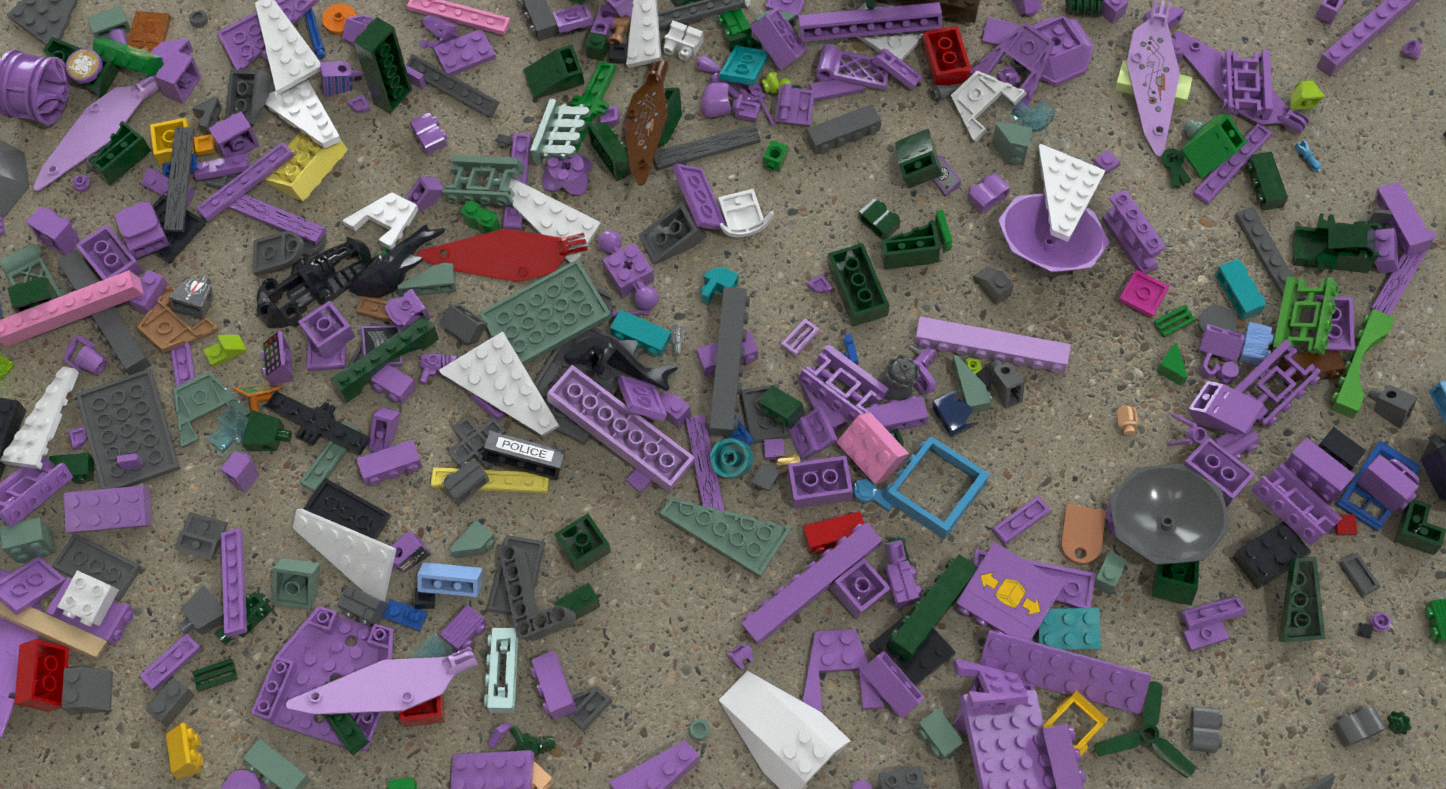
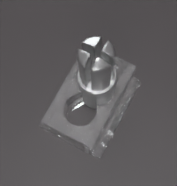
M673 324L671 325L673 343H675L674 355L677 356L678 345L679 356L681 354V344L684 343V339L687 336L686 326Z

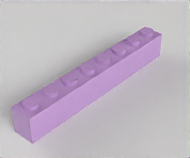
M925 317L919 318L915 344L921 348L929 346L941 352L950 351L956 352L959 355H972L979 359L1000 360L1001 362H1010L1017 366L1026 365L1034 369H1047L1054 373H1065L1071 344Z

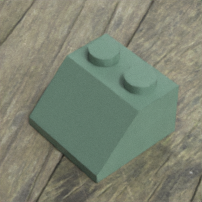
M1000 121L996 122L992 144L1005 162L1024 166L1032 128Z
M281 558L273 567L272 604L311 610L320 581V563Z

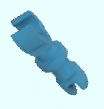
M1302 140L1300 144L1297 142L1294 146L1295 150L1303 155V159L1309 162V166L1313 171H1319L1322 165L1319 160L1314 158V153L1309 151L1307 142L1305 140Z

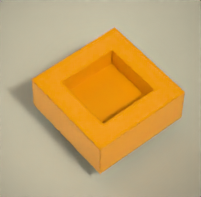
M212 134L194 137L197 156L215 153Z

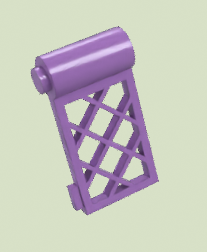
M826 44L821 49L816 76L821 81L837 79L885 90L889 72L885 69L879 71L873 64V58L839 51L835 45ZM841 58L849 59L850 62L845 64ZM864 62L867 66L862 67L859 63ZM854 65L858 70L852 71L849 67ZM872 69L875 74L869 75L867 70ZM841 70H845L848 74L844 75L839 74L838 72ZM862 73L865 78H858L857 75ZM879 77L883 83L877 82L874 79Z

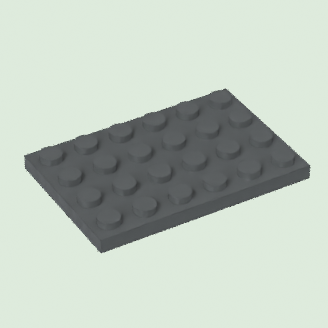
M595 327L557 347L534 382L560 426L555 430L584 445L591 434L547 401V394L571 367L565 361L563 355L578 342L593 335H605L621 341ZM636 347L634 351V358L636 360L642 353L641 349ZM590 361L586 365H573L614 397L620 389L617 381L620 375L628 376L606 364V369L602 375H595L591 367L592 362Z
M150 368L76 393L101 489L131 487L181 469L154 375ZM137 453L142 460L143 467L122 470L117 463V456Z

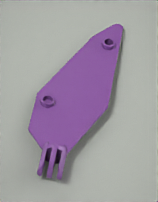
M1181 31L1175 32V39L1185 42L1184 57L1223 101L1224 95L1221 94L1224 80H1221L1223 66L1220 65L1221 55L1224 54ZM1231 67V76L1234 69L1241 70V68ZM1238 79V87L1254 88L1253 80ZM1273 89V110L1269 119H1261V115L1255 117V109L1239 108L1238 113L1259 125L1281 124L1298 134L1302 133L1310 121L1308 117L1288 108ZM1259 93L1258 98H1256V97H1250V99H1251V100H1261V99H1260V93ZM1232 96V101L1234 103L1235 99H1243V97Z

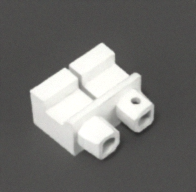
M672 21L668 35H665L664 53L673 55L674 51H678L679 58L687 61L691 56L695 57L703 43V31L690 26L687 28V25Z

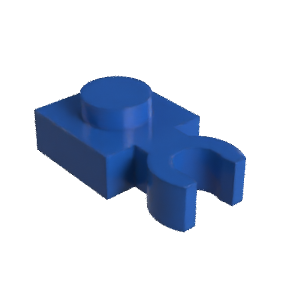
M845 334L843 341L846 352H844V356L858 365L859 360L852 334Z

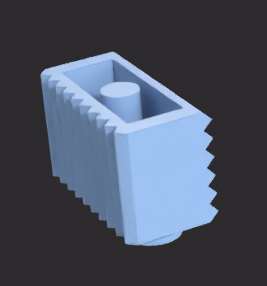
M1253 322L1248 323L1245 329L1244 343L1241 348L1239 362L1258 366L1270 355L1271 351L1268 350V346L1272 344L1274 334H1271L1272 327Z

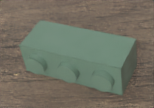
M260 738L243 757L247 762L245 767L252 773L258 771L262 774L261 780L269 786L274 784L278 789H303L310 781L306 774Z

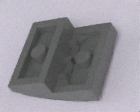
M189 512L184 530H180L175 550L213 560L221 544V533L226 531L228 522Z

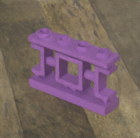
M1226 49L1225 54L1221 55L1220 65L1223 66L1221 80H1224L1221 94L1224 95L1222 109L1225 110V114L1228 113L1230 115V113H1233V115H1237L1239 108L1255 109V117L1261 115V119H1269L1273 110L1270 50H1262L1261 54L1254 52L1252 59L1237 58V51L1233 50L1230 53V49ZM1259 63V71L1249 70V68H1257ZM1231 67L1241 68V70L1234 69L1231 76ZM1238 79L1253 80L1254 88L1238 87ZM1259 93H1260V99H1261V100H1251V99H1250V97H1256V98H1258ZM1232 96L1243 97V99H1235L1233 103Z
M1126 190L1110 196L1109 200L1114 208L1107 210V214L1103 215L1102 221L1137 270L1148 274L1158 269L1159 265L1154 257L1162 253L1161 251L1166 247Z
M1287 339L1234 388L1244 394L1260 379L1256 387L1263 393L1257 399L1249 392L1246 394L1247 396L1261 403H1264L1269 398L1276 405L1283 400L1266 419L1264 417L1268 414V410L1265 407L1256 419L1263 428L1267 425L1271 427L1278 420L1277 416L1281 412L1286 413L1292 407L1291 402L1295 398L1299 400L1306 393L1305 389L1309 385L1314 386L1320 380L1319 375L1321 371L1316 369L1313 364L1304 370L1292 359L1297 350L1292 347V344ZM1288 352L1289 354L1284 360L1290 367L1283 372L1276 365L1270 371L1269 369ZM1296 371L1303 378L1311 373L1312 375L1293 392L1292 390L1297 384L1290 377ZM1275 374L1289 385L1278 397L1264 386Z
M829 344L817 358L816 362L821 366L816 371L807 366L801 371L798 382L803 387L809 389L819 399H822L834 410L845 416L850 422H853L858 415L869 412L863 407L868 401L873 404H881L889 388ZM831 367L836 372L832 374L826 369ZM820 375L827 379L825 383L818 379ZM838 378L851 387L846 394L833 385ZM859 389L866 393L864 397L857 393ZM852 398L856 402H858V404L855 406L848 400Z
M42 456L40 461L43 463L41 470L20 467L0 483V518L4 523L7 522L9 526L13 527L69 482L73 476L64 463H59L56 467H53L49 459H45Z
M1283 463L1273 470L1267 478H1261L1252 488V492L1310 546L1325 533H1329L1342 519Z

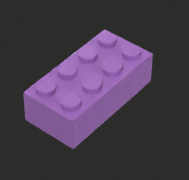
M134 486L63 493L66 533L152 526L150 487Z

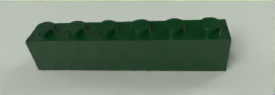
M960 554L955 559L951 558L945 566L947 570L937 575L934 580L936 584L926 589L923 594L925 598L915 603L912 608L914 612L910 616L907 614L900 623L902 627L899 630L895 629L889 637L891 642L888 648L908 662L961 595L978 569L975 564Z

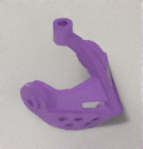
M426 16L423 19V25L439 37L440 40L437 42H427L422 39L419 46L425 49L426 46L436 47L448 42L457 36V26L438 17Z

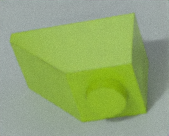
M1313 80L1301 81L1291 93L1290 108L1292 111L1313 109L1325 95Z

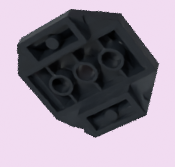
M1433 434L1428 437L1429 443L1420 461L1439 499L1446 502V439Z

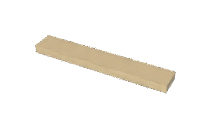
M0 602L1 618L92 659L97 660L108 645L106 640L35 608L29 607L16 616Z

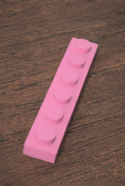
M409 0L407 4L409 11L438 17L477 29L482 28V30L504 36L511 22L509 17L444 0Z

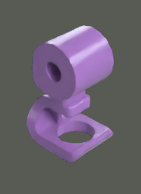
M1207 353L1199 370L1200 376L1207 379L1217 374L1219 381L1223 383L1233 382L1239 373L1238 366L1233 362H1226L1223 366H1219L1216 363L1209 370L1207 364L1212 354Z

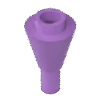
M114 29L110 32L109 39L127 45L124 30Z
M706 54L704 56L700 55L696 62L697 70L710 73L717 72L719 74L723 69Z
M716 72L710 79L711 84H728V93L735 99H738L740 93L732 87L730 82L720 80V73Z

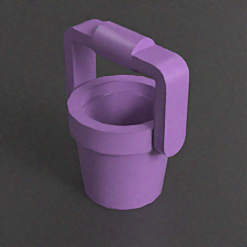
M75 336L70 341L66 349L64 362L76 370L82 371L85 369L98 375L107 365V359L97 352L94 348L95 345L86 338ZM80 341L86 346L80 350L74 362L70 357Z

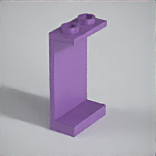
M67 577L46 613L102 638L108 644L114 646L122 638L126 625L132 621L135 610L127 603L122 605L113 600L100 626L92 624L91 627L80 622L81 618L78 616L72 619L63 614V609L58 608L63 595L72 581L71 578Z

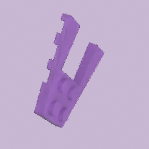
M1025 22L1008 36L1007 40L1001 45L999 44L993 52L985 56L978 65L971 68V73L974 74L976 71L990 75L1004 54L1007 53L1032 71L1020 87L1026 91V95L1016 104L1017 107L1026 112L1055 43Z
M856 629L815 631L803 702L821 713L819 673L859 670L863 710L884 708L877 689L865 680L864 674L861 672L868 665V661Z

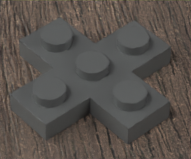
M466 415L452 426V429L462 441L450 449L448 454L459 467L465 461H471L475 457L479 459L487 470L495 465L494 463L482 461L483 450L489 431L507 434L495 417L478 428Z

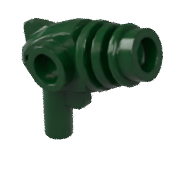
M518 726L510 729L517 742L513 751L531 750L534 752V757L539 756L540 750L544 754V749L545 752H548V748L550 751L556 749L553 736H547V740L543 737V741L541 737H538V742L537 738L531 737L529 733L522 735Z

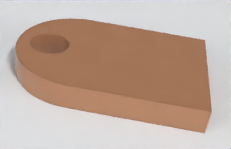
M1071 504L1066 505L1061 537V551L1068 561L1076 565H1088L1098 558L1102 548L1106 511ZM1075 551H1083L1085 553V558H1077L1075 556Z

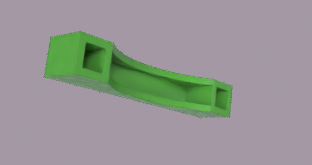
M1375 309L1369 315L1365 314L1361 325H1364L1363 330L1360 329L1355 338L1358 341L1357 345H1355V350L1349 353L1352 356L1351 360H1347L1345 363V375H1341L1338 380L1337 386L1339 390L1334 392L1330 400L1333 403L1332 411L1351 419L1355 417L1365 396L1359 377L1362 357L1370 348L1385 340L1395 317Z

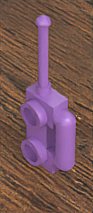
M757 81L754 85L736 82L735 85L739 93L743 94V100L760 103L770 121V125L774 126L775 122L764 105L766 95L762 92L763 89L760 88Z

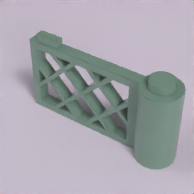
M32 243L0 260V265L12 285L16 284L14 278L19 275L26 276L23 283L28 282L30 277H46L51 282L50 284L58 297L66 295L63 288H58L41 257L44 253L39 245L35 246ZM41 264L42 271L40 275L33 274V268Z

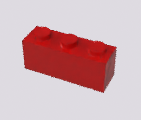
M861 511L803 526V535L809 554L815 553L818 555L828 549L837 547V542L844 536L848 538L853 534L852 530L857 525H864Z

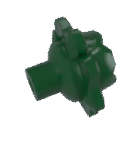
M1392 711L1391 715L1387 716L1389 721L1388 727L1395 734L1401 733L1406 735L1411 730L1410 717L1405 716L1403 711Z

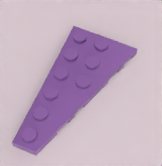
M278 0L276 3L290 22L294 24L319 0ZM257 12L217 32L236 70H245L266 49Z

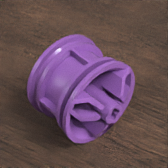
M9 50L0 59V115L7 118L31 119L44 125L54 124L62 115L69 97V76L65 63L58 57H40L29 55L19 50Z

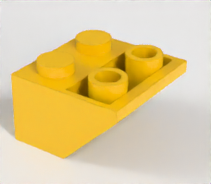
M181 723L166 734L171 774L177 779L202 773L201 766L204 765L203 756L198 750V746L201 745L199 734L195 733L193 728H190L186 723Z

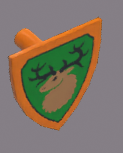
M251 385L236 387L233 390L247 397L250 396L251 410L259 412L258 402L270 400L272 397L270 392L280 389L283 385Z

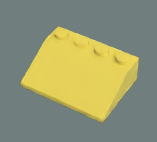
M300 131L287 146L295 156L262 181L293 199L304 201L310 196L314 188L321 183L327 173L331 172L333 166L343 158L348 148L342 141L323 148L313 141L309 135H304Z

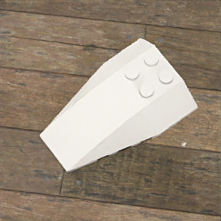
M746 671L719 699V702L762 772L779 789H806L808 787L807 783L834 754L837 756L851 742L820 711L749 671Z

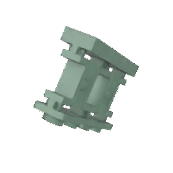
M453 155L451 162L454 166H451V171L457 176L454 185H445V189H442V194L448 202L466 203L467 201H474L484 205H513L512 197L515 196V193L509 188L511 178H520V174H523L525 169L519 158ZM466 171L471 172L470 177H466ZM499 173H504L502 179H498ZM479 176L489 177L486 187L476 186ZM463 184H467L466 190H462ZM496 186H500L499 192H494Z

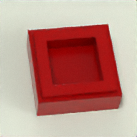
M1355 514L1339 515L1342 519L1335 526L1336 536L1357 535L1358 529Z

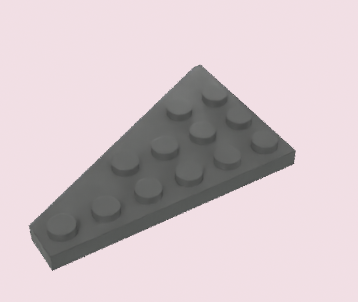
M22 0L6 15L10 20L46 46L51 37L59 40L63 38L64 31L71 20L70 15L73 8H76L78 0Z

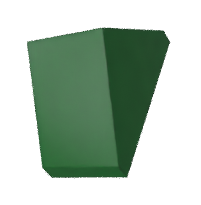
M1175 343L1160 363L1157 373L1182 386L1185 384L1188 376L1178 344Z

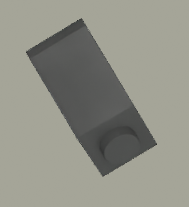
M988 267L974 276V279L996 305L1011 296L1014 285L1002 271Z

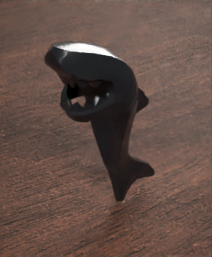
M423 225L413 235L397 244L387 253L374 256L370 260L369 267L361 270L352 278L349 285L350 292L365 297H380L392 293L404 281L407 272L423 261L422 257L413 256L416 249L425 242L443 234L445 229L430 230L427 225Z
M605 335L587 337L563 355L565 361L570 365H586L588 361L592 362L591 367L595 375H602L606 369V364L629 376L653 384L665 391L670 389L667 381L668 376L678 370V367L674 365L646 368L634 358V351L638 345L637 341H617Z

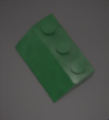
M588 122L590 144L616 182L631 175L626 145L623 141L620 142L618 140L615 129H611L607 123Z

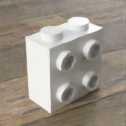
M76 571L58 608L63 609V614L72 619L75 616L80 617V622L91 627L92 624L100 626L119 590L80 571Z

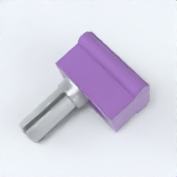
M914 343L910 345V349L919 354L916 360H919L928 369L937 358V351L929 346L924 349Z

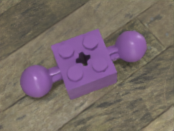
M606 230L601 233L598 239L600 249L605 253L612 254L602 259L603 268L621 298L636 291L635 302L638 307L644 310L654 308L658 303L659 295L653 287L646 286L654 282L653 270L637 245L633 243L621 249L622 239L616 231Z

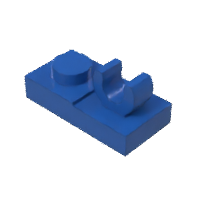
M390 599L382 618L421 632L428 613Z

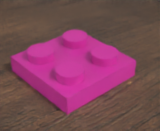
M1136 269L1118 301L1153 318L1170 286Z

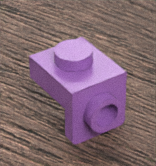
M739 94L738 100L735 99L733 104L735 118L753 122L757 121L761 104L743 100V94Z

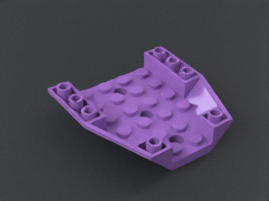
M318 606L275 656L251 714L277 727L346 748L327 718L323 722L317 723L315 721L317 715L290 710L286 707V702L321 687L327 681L330 683L335 675L344 677L382 660H392L394 629L379 624H374L373 627L340 617L337 611ZM350 638L357 639V643L353 647L347 646V641ZM382 712L351 713L371 742ZM368 743L360 751H367L370 743Z

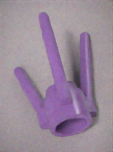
M1171 413L1172 417L1190 426V428L1186 432L1187 439L1168 442L1167 446L1192 444L1193 442L1201 443L1207 439V433L1204 428L1197 427L1196 423Z

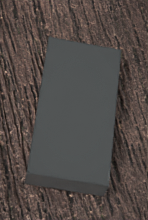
M1358 553L1339 563L1361 597L1381 587Z

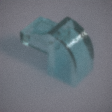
M1019 101L1016 105H1013L1012 115L1017 120L1023 122V127L1032 128V132H1039L1045 129L1053 121L1055 110L1043 101H1040L1033 109Z
M231 406L218 418L221 426L207 439L211 445L222 453L235 441L239 443L242 440L247 427V417L234 406Z

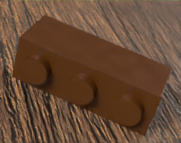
M1325 350L1324 356L1309 352L1292 357L1304 370L1313 364L1316 369L1321 371L1319 375L1320 380L1326 378L1330 380L1340 377L1345 369L1340 351ZM1282 357L1278 364V367L1283 372L1290 367L1284 360L1285 357ZM1296 371L1290 378L1297 385H1300L1312 374L1309 373L1303 378Z

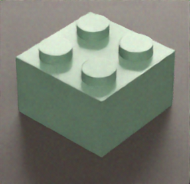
M40 517L19 522L13 527L9 525L0 527L2 550L16 563H26L30 559L37 557L45 558L49 554L56 553L53 531Z

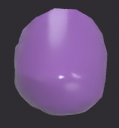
M713 83L706 86L700 105L703 115L707 118H714L730 114L732 104L728 97V84Z

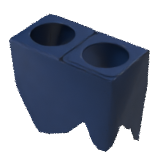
M957 391L934 400L932 405L934 413L951 438L978 424V422L965 424L973 408L961 402V400H954L958 393Z

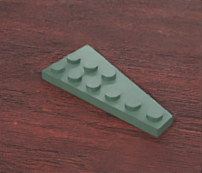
M672 497L660 512V516L758 577L762 576L792 530L790 526H781L774 522H765L725 510L720 511L713 507H704Z

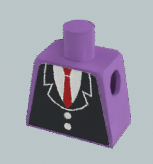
M411 530L391 546L396 548L392 572L398 567L403 572H407L432 555L422 540Z

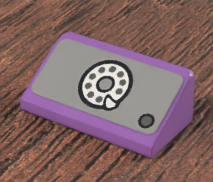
M939 155L938 159L943 175L932 180L947 195L960 187L961 179L944 158Z

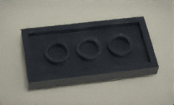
M327 478L324 479L304 507V510L375 540L391 518L388 512Z

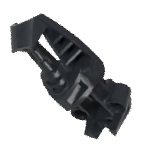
M346 237V243L323 251L311 259H299L292 266V270L295 273L278 284L274 278L265 279L262 287L259 286L257 293L256 311L258 317L267 328L299 326L298 321L303 318L302 314L307 311V305L316 299L322 305L328 301H333L350 288V282L356 274L369 267L372 257L367 245L361 240ZM346 256L351 258L357 256L360 260L338 272L333 267ZM287 291L291 301L279 309L275 303L281 300L282 293Z

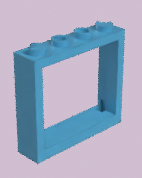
M930 436L927 441H923L918 447L919 452L909 458L906 469L902 468L896 476V482H891L888 485L885 501L945 539L985 486L990 474ZM929 450L975 479V482L945 522L897 492Z

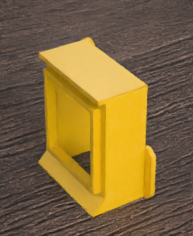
M1076 690L1072 696H1067L1056 708L1057 712L1042 728L1053 727L1052 724L1074 702L1097 723L1076 746L1074 745V749L1078 748L1080 756H1082L1088 749L1087 743L1105 725L1108 719Z

